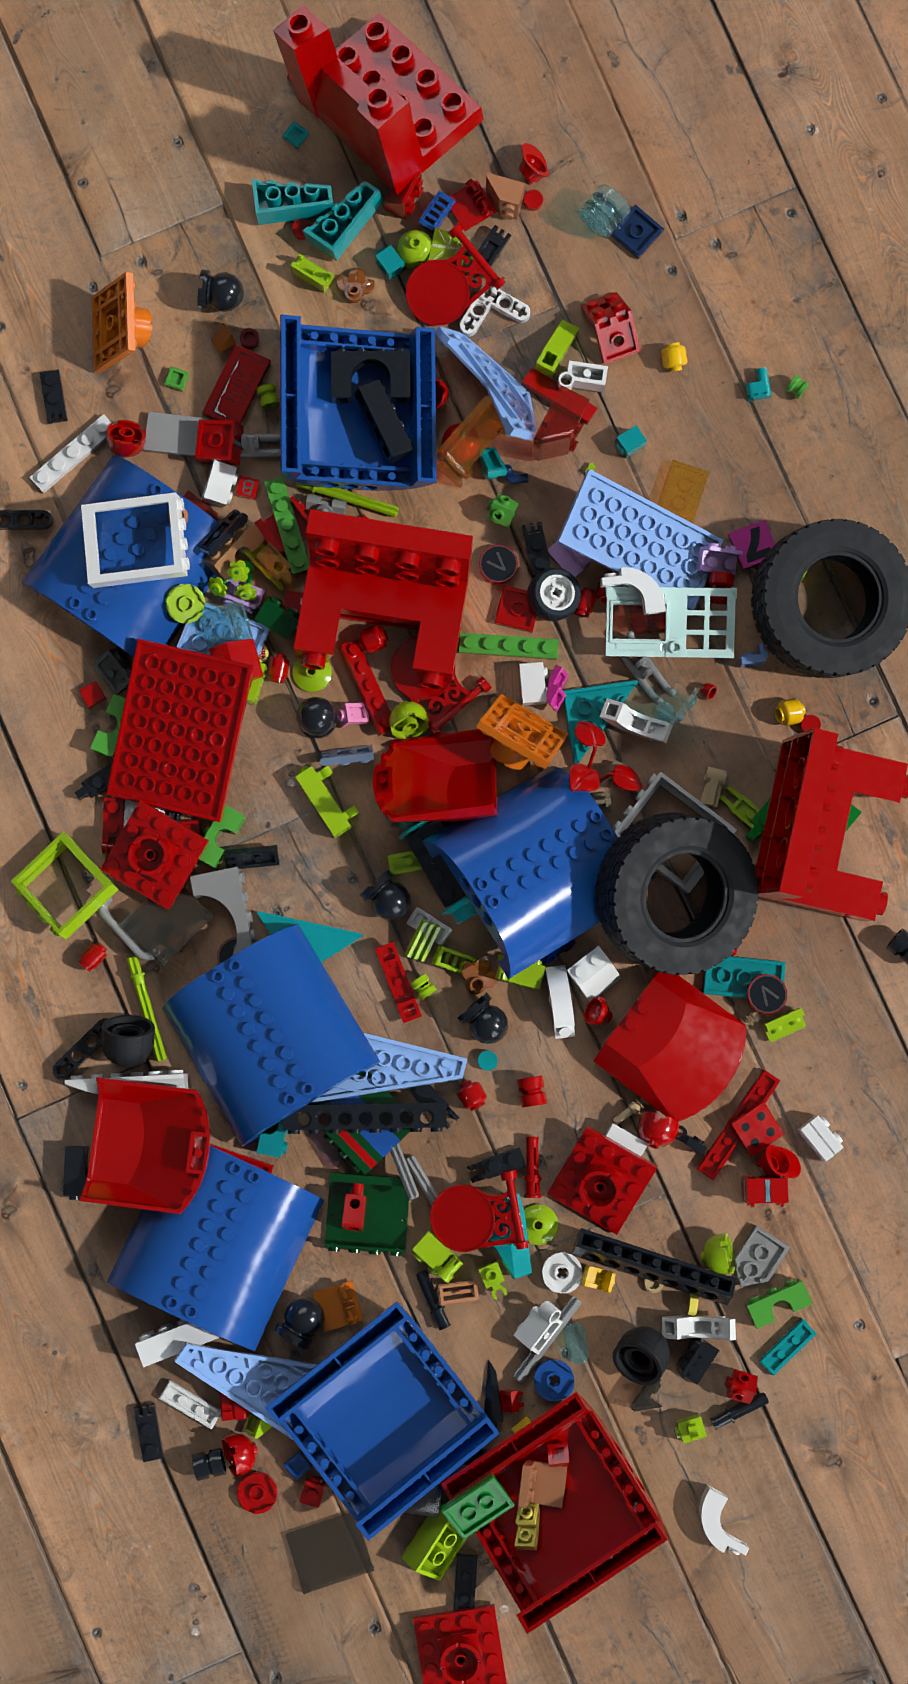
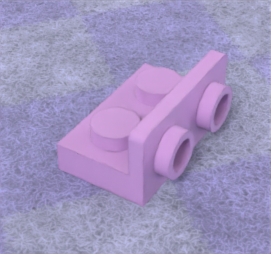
M708 543L707 546L699 548L697 571H721L735 575L737 556L743 555V551L736 550L735 546L720 548L717 543Z
M231 578L226 583V596L220 597L223 600L222 603L231 607L234 604L240 606L242 611L252 614V612L258 613L266 590L252 585V588L257 590L255 594L256 599L254 601H243L235 595V590L239 584L244 585L246 582H241L240 580L234 582Z

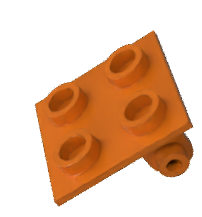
M352 1280L313 1292L315 1300L320 1303L324 1312V1332L346 1325H353L364 1320Z

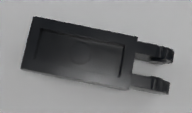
M236 509L231 511L198 545L199 549L210 556H214L239 528L245 526L248 516Z
M430 1084L408 1089L419 1103H446V1111L456 1121L460 1118ZM447 1122V1127L445 1128L449 1129L451 1126Z
M520 1147L482 1159L478 1163L467 1166L468 1171H473L484 1166L486 1173L473 1176L471 1181L474 1183L486 1178L490 1179L499 1176L500 1172L517 1170L526 1167Z

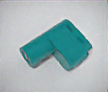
M761 367L756 369L757 382L745 385L749 401L772 397L767 368Z

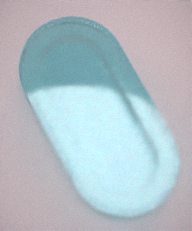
M572 1322L566 1326L564 1331L568 1356L573 1363L582 1364L589 1356L585 1330L581 1324Z

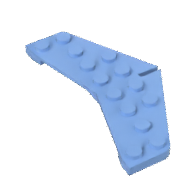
M439 326L435 331L439 337V342L443 346L448 347L479 379L481 385L487 389L505 428V433L510 437H519L525 441L533 440L538 432L530 393L527 392V389L465 334Z

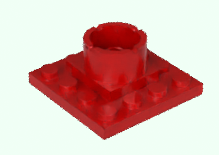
M140 800L100 870L170 910L210 840ZM151 851L154 853V857L152 859L150 858Z
M587 1125L549 1188L547 1195L617 1235L658 1166Z
M495 1604L413 1617L423 1684H507Z

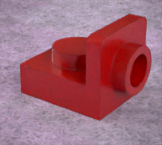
M312 1475L311 1478L307 1477L299 1502L319 1508L326 1482H323V1479L318 1476Z

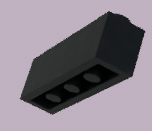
M379 379L358 387L354 396L388 464L408 457L413 450V442L404 431V424L402 420H399L396 408L387 396L386 387L381 384Z

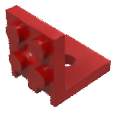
M617 292L607 293L604 297L588 300L585 304L581 305L583 314L594 327L604 365L641 351L632 310ZM622 336L619 343H613L615 337Z

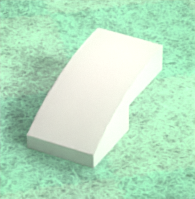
M416 907L406 924L417 930L421 919L439 924L441 928L434 942L443 946L452 929ZM428 926L425 927V929H424V931H423V933H422L423 935H424V933H425V931H426V929H427Z

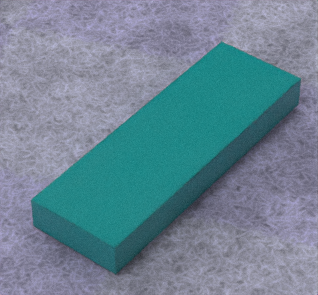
M801 1318L759 1359L760 1363L774 1376L817 1333Z

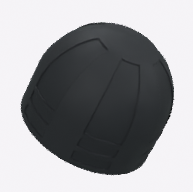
M134 1015L115 1016L105 1020L102 1023L101 1045L105 1056L112 1063L121 1067L140 1065L149 1057L153 1049L155 1025L147 1018Z
M641 1326L629 1330L622 1336L613 1351L612 1357L617 1370L625 1378L639 1385H653L660 1380L670 1361L668 1342L661 1333L651 1327Z

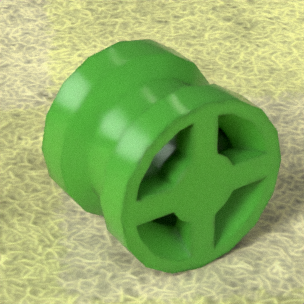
M797 374L786 388V391L792 392L795 398L799 399L810 383L801 380V376Z

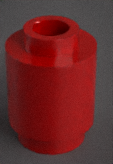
M583 587V590H580L581 600L574 614L589 618V615L592 614L597 595L594 594L593 589Z
M275 654L274 657H270L267 675L269 676V681L284 683L285 679H287L290 660L286 659V655Z
M92 942L81 954V959L78 962L91 972L92 969H96L106 958L107 954L105 952L107 948L100 942H97V944Z

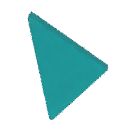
M638 680L563 691L566 694L564 707L573 765L579 763L590 748L580 743L575 736V727L578 721L590 722L603 731L608 722L603 720L600 714L606 699L624 703L638 684Z
M261 911L257 912L271 935L285 928L300 925L321 962H324L363 937L362 933Z

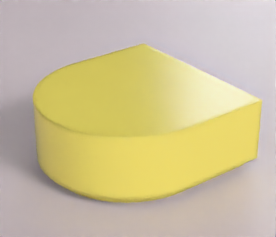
M693 1294L689 1295L687 1312L689 1316L697 1314L699 1299L698 1296Z

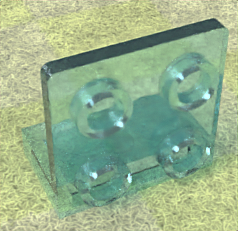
M228 602L202 614L199 618L208 651L209 648L226 642L253 639L243 603Z
M695 688L677 713L674 712L675 708L672 705L660 701L652 714L659 720L678 726L687 714L684 710H690L699 698L696 696L698 690Z

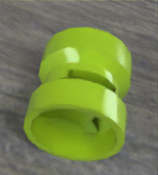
M265 384L256 389L258 396L261 398V409H272L280 405L279 399L275 395V384Z
M426 973L410 984L412 989L418 992V997L421 1001L437 990L435 985L429 982V977Z

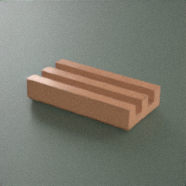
M476 1279L436 1284L438 1289L437 1297L439 1298L438 1305L479 1300ZM473 1285V1288L443 1292V1288ZM472 1292L474 1296L444 1300L443 1296Z

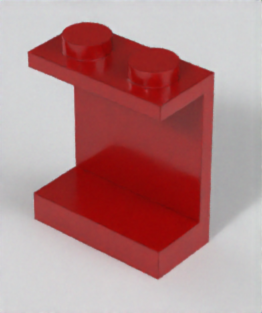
M292 496L290 501L302 540L305 541L307 539L306 529L309 516L305 514L304 510L306 508L300 499L296 501ZM274 514L264 521L260 518L254 522L269 547L273 548L272 551L275 552L276 557L279 559L285 555L286 552Z

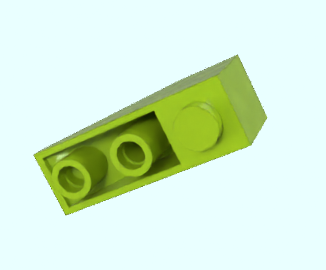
M562 319L537 360L535 370L553 379L580 328Z

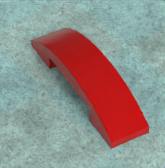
M394 942L375 948L403 1024L422 1017Z

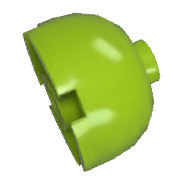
M410 230L400 237L396 252L405 263V267L414 271L419 265L428 261L432 239L421 230Z
M401 702L392 710L389 717L392 734L397 738L406 739L405 735L411 734L412 738L417 737L429 728L427 712L419 703Z
M728 1233L710 1237L704 1245V1250L701 1251L702 1263H706L709 1270L724 1275L733 1274L735 1266H731V1261L734 1260V1252L731 1239L727 1238Z

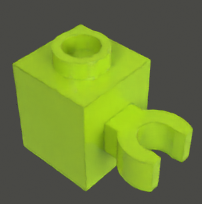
M497 1259L478 1267L486 1289L493 1288L491 1293L495 1300L497 1299L495 1293L499 1289L503 1291L504 1295H507L506 1288L500 1284L505 1279Z
M699 1413L675 1420L677 1426L674 1427L677 1439L681 1438L683 1444L707 1437Z

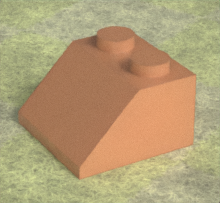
M487 173L486 193L498 214L508 220H518L524 199L525 183Z

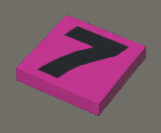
M766 520L728 534L732 546H735L736 550L743 551V555L737 556L742 571L761 564L762 560L765 559V555L775 545Z

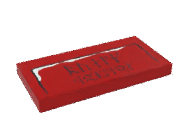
M235 344L202 414L214 420H233L241 424L271 360Z

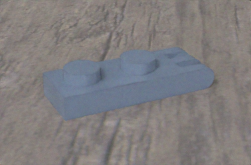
M372 745L328 750L320 753V764L322 766L335 764L345 766L351 762L367 763L370 760H374Z

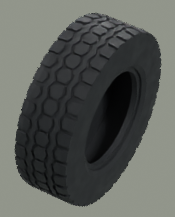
M827 519L811 523L789 533L768 551L754 578L755 583L752 586L751 594H753V597H751V607H753L752 615L753 620H756L757 632L761 634L760 638L764 645L767 644V649L772 655H776L775 658L792 670H797V672L817 678H837L869 670L892 654V651L901 643L900 640H903L907 632L906 628H908V565H905L906 561L902 554L898 553V548L893 543H890V540L884 534H879L878 530L873 527L868 528V525L861 522L856 523V521L847 519ZM818 560H833L846 565L858 576L865 591L866 607L864 616L854 632L844 639H831L815 632L806 623L799 608L798 590L801 579L808 568Z
M661 813L641 819L642 821L632 824L631 828L625 829L620 834L621 836L614 840L611 844L612 847L608 848L604 855L605 859H602L599 867L601 870L600 873L598 872L596 879L595 896L597 899H595L596 909L599 911L597 914L600 923H602L601 926L605 934L608 935L609 940L622 954L653 970L672 975H688L713 968L712 966H717L724 961L723 959L731 956L734 953V949H738L742 944V939H745L750 930L748 929L752 926L755 919L753 916L756 914L758 906L756 901L759 898V891L757 890L759 885L758 878L755 876L757 874L755 865L751 863L753 860L743 843L730 830L712 820L684 813ZM688 853L698 861L704 871L707 882L706 900L699 915L688 926L674 932H662L655 926L649 916L646 905L647 887L653 873L664 861L675 855Z

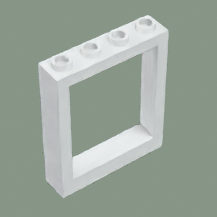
M176 492L81 505L87 579L91 587L98 588L188 576L187 570L190 569V563L185 553V550H188V542L184 538L183 531L186 530V522L182 518L184 501ZM168 503L174 565L100 574L95 513Z
M662 772L651 776L647 782L649 787L646 791L642 789L635 797L638 800L634 806L629 805L623 813L626 816L623 821H617L613 826V830L620 837V834L628 828L659 785H661L703 818L717 822L733 834L737 830ZM698 861L695 862L683 880L662 864L656 869L658 873L686 894L690 893L704 874Z

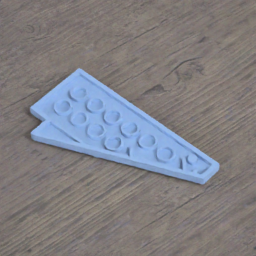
M364 1033L381 1061L368 1070L372 1077L367 1078L368 1071H365V1077L356 1074L311 1103L463 1079L467 1058Z
M185 1343L174 1359L175 1363L292 1440L293 1438L282 1424H277L265 1407L318 1365Z

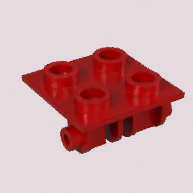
M468 180L466 187L450 196L456 200L451 211L457 221L465 228L464 231L469 230L498 212L478 180Z

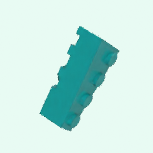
M252 179L258 225L316 218L321 215L324 216L334 206L330 185L307 183L305 185H297L295 182L285 184L276 183L274 180L262 182L259 179Z
M363 181L347 194L343 201L332 206V210L324 216L321 215L312 226L306 227L303 230L305 238L309 243L336 261L383 203L380 190L367 181Z

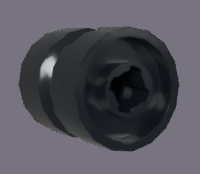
M902 928L892 938L886 948L894 955L899 954L900 959L908 965V932Z
M221 1447L209 1450L208 1454L205 1452L192 1454V1464L197 1481L209 1479L211 1474L214 1477L226 1475V1463Z

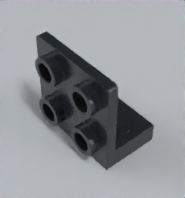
M693 1338L687 1347L689 1351L685 1356L682 1355L676 1364L678 1367L676 1370L683 1378L687 1377L697 1385L720 1351L703 1338Z

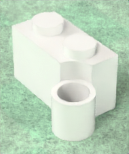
M569 360L568 371L561 373L558 378V387L564 392L570 391L572 387L604 392L608 366ZM567 379L570 380L571 383L569 385H564L561 383V380Z
M545 1301L540 1307L534 1306L525 1321L517 1327V1331L513 1336L529 1350L539 1354L563 1323L559 1319L561 1311L550 1301Z

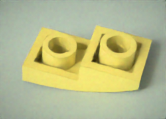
M529 1503L527 1508L518 1507L515 1523L518 1525L515 1547L520 1550H537L540 1505Z

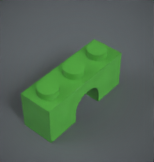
M113 694L106 713L117 719V727L111 733H104L98 730L90 748L94 752L111 759L114 757L125 698Z
M225 805L222 822L213 821L212 825L208 824L203 832L205 838L210 841L199 860L217 869L224 857L225 851L217 845L216 839L218 834L222 831H230L237 835L246 817Z
M793 1278L786 1281L783 1287L778 1288L775 1286L766 1290L767 1294L763 1296L758 1294L748 1298L745 1307L754 1327L758 1329L776 1321L772 1308L778 1301H787L793 1312L813 1303L803 1281Z

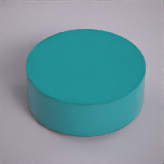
M483 1051L479 1055L478 1065L481 1069L490 1071L497 1066L498 1058L494 1052Z

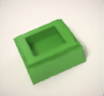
M170 366L164 385L183 392L190 374L187 371Z

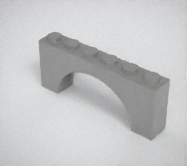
M238 867L190 876L193 896L195 898L216 900L225 905L230 911L237 929V942L232 956L254 944L257 938L255 930H251L250 922H253L251 910H247L246 903L249 902L247 890L244 891L242 883H245L244 872H240Z

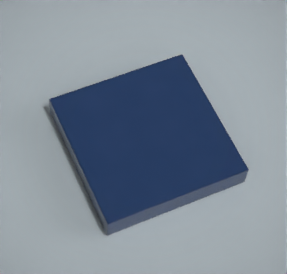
M635 204L610 231L609 235L639 259L664 232V228Z

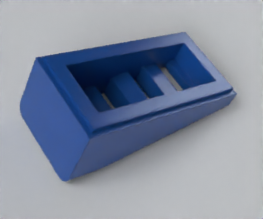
M439 190L420 217L419 225L434 234L435 228H440L456 200ZM439 199H444L448 202V205H444L439 201ZM436 204L443 208L444 211L441 212L438 209H436ZM433 211L440 215L439 218L431 215V212ZM430 218L435 221L434 225L428 222L427 219Z

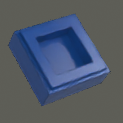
M298 1450L283 1466L297 1481L313 1465Z

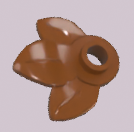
M361 268L352 269L348 276L338 275L336 279L338 289L344 292L345 298L351 303H358L365 294L371 293L375 286L374 280L365 279V273Z
M487 956L478 958L474 964L466 961L462 967V976L466 980V989L471 994L478 995L485 988L494 987L499 980L495 978L496 971H490ZM474 981L478 982V986L476 988H473L472 983Z

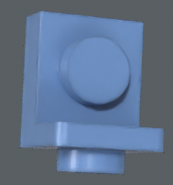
M763 642L758 643L756 646L757 655H755V652H748L740 657L738 660L739 668L761 666L766 662L765 659H768V651L763 646Z

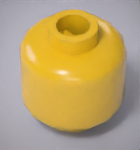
M680 342L664 345L665 348L661 350L663 367L670 369L671 372L682 370V366L687 364L685 346L680 345Z
M796 698L780 701L774 711L775 718L784 726L800 723L806 713L805 706Z

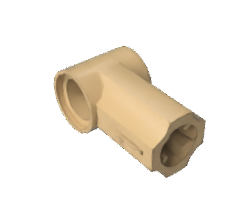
M707 766L703 781L704 789L701 796V802L705 806L717 808L721 789L724 787L727 776L726 770Z

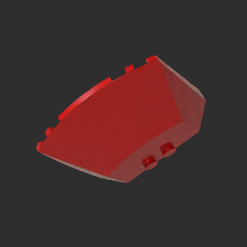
M480 729L392 741L389 744V750L381 754V761L379 765L376 764L373 773V792L378 807L392 822L462 821L498 816L496 760L490 752L493 737L483 734Z
M658 972L604 1043L593 1062L664 1116H669L680 1122L705 1109L728 1086L743 1056L746 1042V1025L681 976Z
M96 1077L98 1104L87 1180L79 1201L181 1214L192 1201L201 1185L210 1151L209 1120L198 1090Z

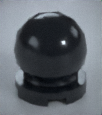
M201 270L199 279H203L202 288H198L197 305L199 309L207 310L208 306L211 305L215 310L228 312L240 305L243 301L244 290L241 281L235 275L221 272L212 276L210 270Z
M310 697L305 699L297 710L296 719L301 731L312 739L328 737L337 725L334 706L325 698Z
M386 870L377 878L379 883L374 887L368 886L360 896L365 902L372 900V908L376 915L385 920L394 921L406 915L411 905V899L407 888L399 882L392 881L394 874Z
M487 992L468 1007V1010L457 1019L462 1025L465 1022L469 1023V1031L476 1040L485 1044H493L502 1040L507 1034L508 1019L504 1011L498 1006L490 1005L489 1001L492 997Z
M299 1297L293 1300L286 1308L284 1314L285 1322H278L274 1331L281 1337L286 1334L293 1339L292 1344L304 1350H309L313 1343L310 1336L317 1334L322 1328L325 1319L320 1303L310 1297Z

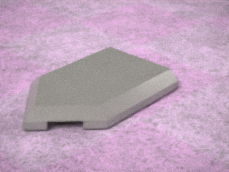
M757 1225L754 1226L734 1258L740 1287L768 1282L790 1248Z

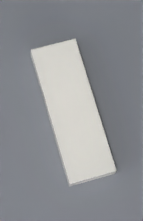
M169 1380L159 1398L210 1429L214 1427L221 1414L220 1408L172 1380Z

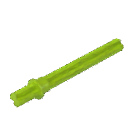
M296 482L297 487L310 490L312 494H323L392 517H396L399 511L397 506L341 488L310 486Z
M137 956L127 958L131 973L129 978L132 979L142 1015L155 1025L154 1046L152 1049L156 1062L166 1060V1053L143 976L145 972L142 973Z

